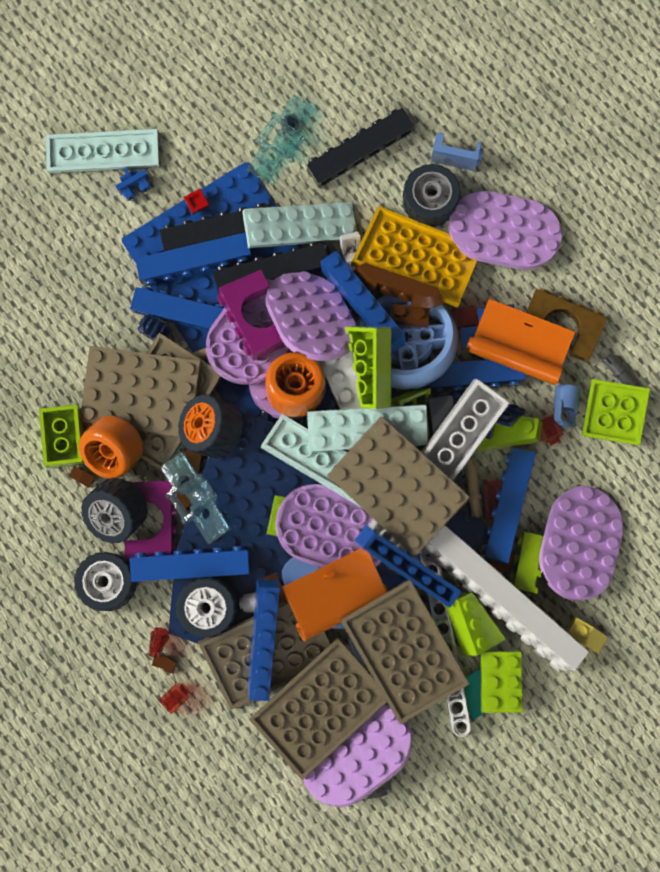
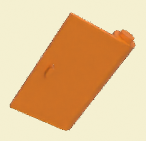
M488 299L474 337L470 336L466 347L469 348V353L556 385L575 332Z
M362 548L282 587L297 619L296 629L303 641H307L342 623L340 619L388 592V588L382 583L370 554Z

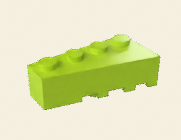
M345 327L346 334H349L350 343L348 344L349 351H352L354 358L352 367L358 379L356 387L360 408L379 409L391 407V327Z

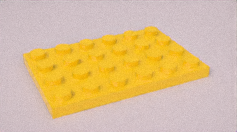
M378 206L352 259L351 265L358 267L361 264L367 263L437 287L443 302L458 308L477 261L461 253L455 242H452L450 234Z

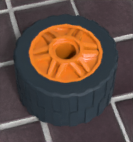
M197 395L188 402L180 415L178 422L180 441L191 452L212 458H222L234 450L240 440L243 426L242 415L238 407L232 402L211 395Z

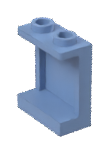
M436 134L431 158L432 163L475 171L476 166H480L484 149L480 148L482 142L477 143L475 151H469L442 145L444 134Z

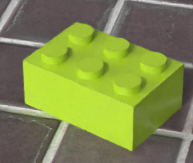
M77 404L39 409L43 463L47 468L85 464L79 452V441L84 430L83 422L80 420L81 407Z
M485 651L479 655L480 711L482 713H522L521 652Z

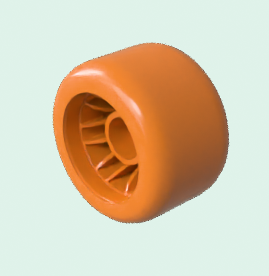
M290 352L276 358L269 366L265 380L266 396L270 405L279 413L290 417H300L307 415V411H314L320 405L325 390V375L321 365L316 360L308 359L307 355L300 352Z
M109 415L99 418L83 433L79 441V452L86 466L95 474L107 479L112 477L121 478L141 458L143 442L140 434L132 424L123 418Z

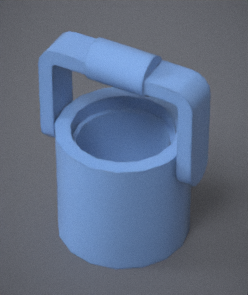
M561 384L555 387L554 420L564 428H573L575 426V417L578 412L580 388L577 386ZM562 413H568V421L562 418Z

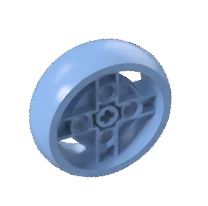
M383 295L376 299L388 315L390 314L391 304L408 306L412 304L410 301L403 302L398 297L392 295ZM444 305L430 308L429 317L438 325H430L429 322L428 328L397 325L408 341L405 342L403 347L391 354V364L400 367V370L391 368V388L411 390L427 386L439 379L451 366L458 348V332L452 315ZM359 319L357 326H365V324ZM428 336L429 339L423 340L421 337ZM443 348L441 353L431 363L418 368V365L430 356L433 349ZM410 355L412 358L405 359L404 356Z

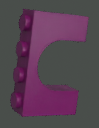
M262 270L219 287V295L217 296L221 307L224 306L227 311L226 317L230 323L233 322L235 326L234 331L237 338L242 339L244 343V352L247 356L250 355L253 361L286 346L275 325L266 328H256L248 324L242 316V309L247 303L267 294V289L270 285Z
M172 481L131 482L144 495L146 502L156 504L163 514V526L160 532L153 538L147 540H125V560H130L131 557H135V553L147 552V556L155 555L154 552L166 551V555L174 554V551L177 550V544H174V536H177V524H173V517L177 516V506L173 505V497H176V486H173Z

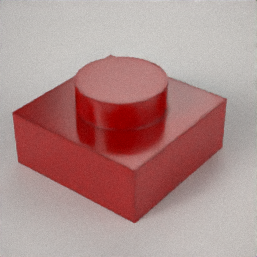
M201 189L184 196V200L192 215L209 207Z

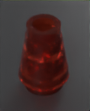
M156 627L150 633L149 656L153 658L160 657L169 640V632L166 629Z

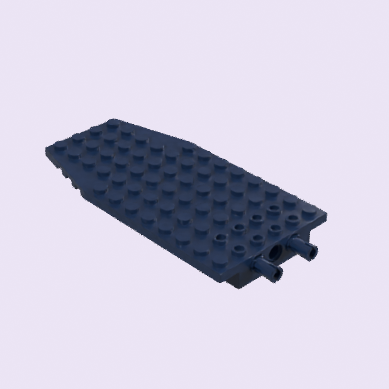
M260 410L259 415L256 416L239 411L243 421L242 435L234 450L222 458L208 457L177 550H186V553H194L193 549L205 548V552H212L213 548L225 547V551L233 550L234 546H244V549H249L250 574L217 576L232 585L237 593L238 601L244 594L256 592L257 579L264 578L273 573H277L282 587L285 586L282 580V570L285 563L293 557L284 550L277 536L267 534L274 496L286 497L295 489L305 485H322L261 448L262 443L276 424L270 422L271 414L264 410ZM305 416V419L304 417L299 418L297 423L307 428V416ZM197 578L173 579L168 634L198 644V641L204 638L187 632L179 623L178 616L176 615V602L179 593H181L186 585ZM205 602V608L211 610L210 604ZM238 606V614L230 627L253 617L254 613L244 612Z

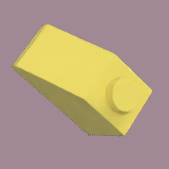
M573 617L566 630L578 643L599 654L608 638L596 628L576 617Z

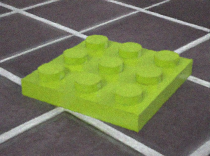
M592 379L582 436L640 446L650 388Z

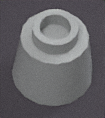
M256 592L247 593L240 597V609H243L244 612L254 613Z

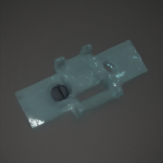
M293 94L281 115L273 111L272 117L260 137L255 139L261 146L246 170L269 184L284 158L292 161L295 157L296 149L305 141L306 137L299 134L315 108ZM278 123L282 127L270 144L266 140ZM268 150H273L276 153L274 160H269L266 157Z
M180 452L161 467L173 487L165 496L173 503L182 518L181 522L183 525L193 520L208 545L231 529L216 506L215 501L218 497L203 474H196L183 452ZM177 494L186 495L192 503L190 514L187 513ZM205 508L210 512V516L206 520L202 518V511Z

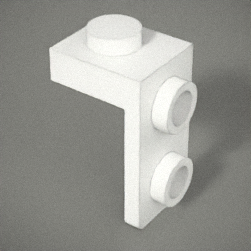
M358 232L340 236V254L352 271L357 268L352 266L351 262L360 245V235Z

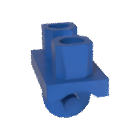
M124 168L125 175L119 177L121 183L115 185L119 194L123 195L127 201L136 197L132 190L133 188L139 186L142 192L151 189L150 178L145 169L137 172L136 169L129 172L127 168Z

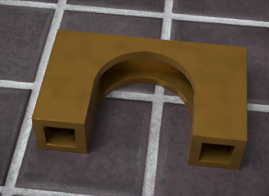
M536 288L526 313L543 320L548 315L556 312L571 316L577 324L578 335L569 356L587 363L592 356L607 318L603 317L604 315L601 312H591L582 304H572L563 296L556 297L551 295V292L546 289L540 288L539 290Z

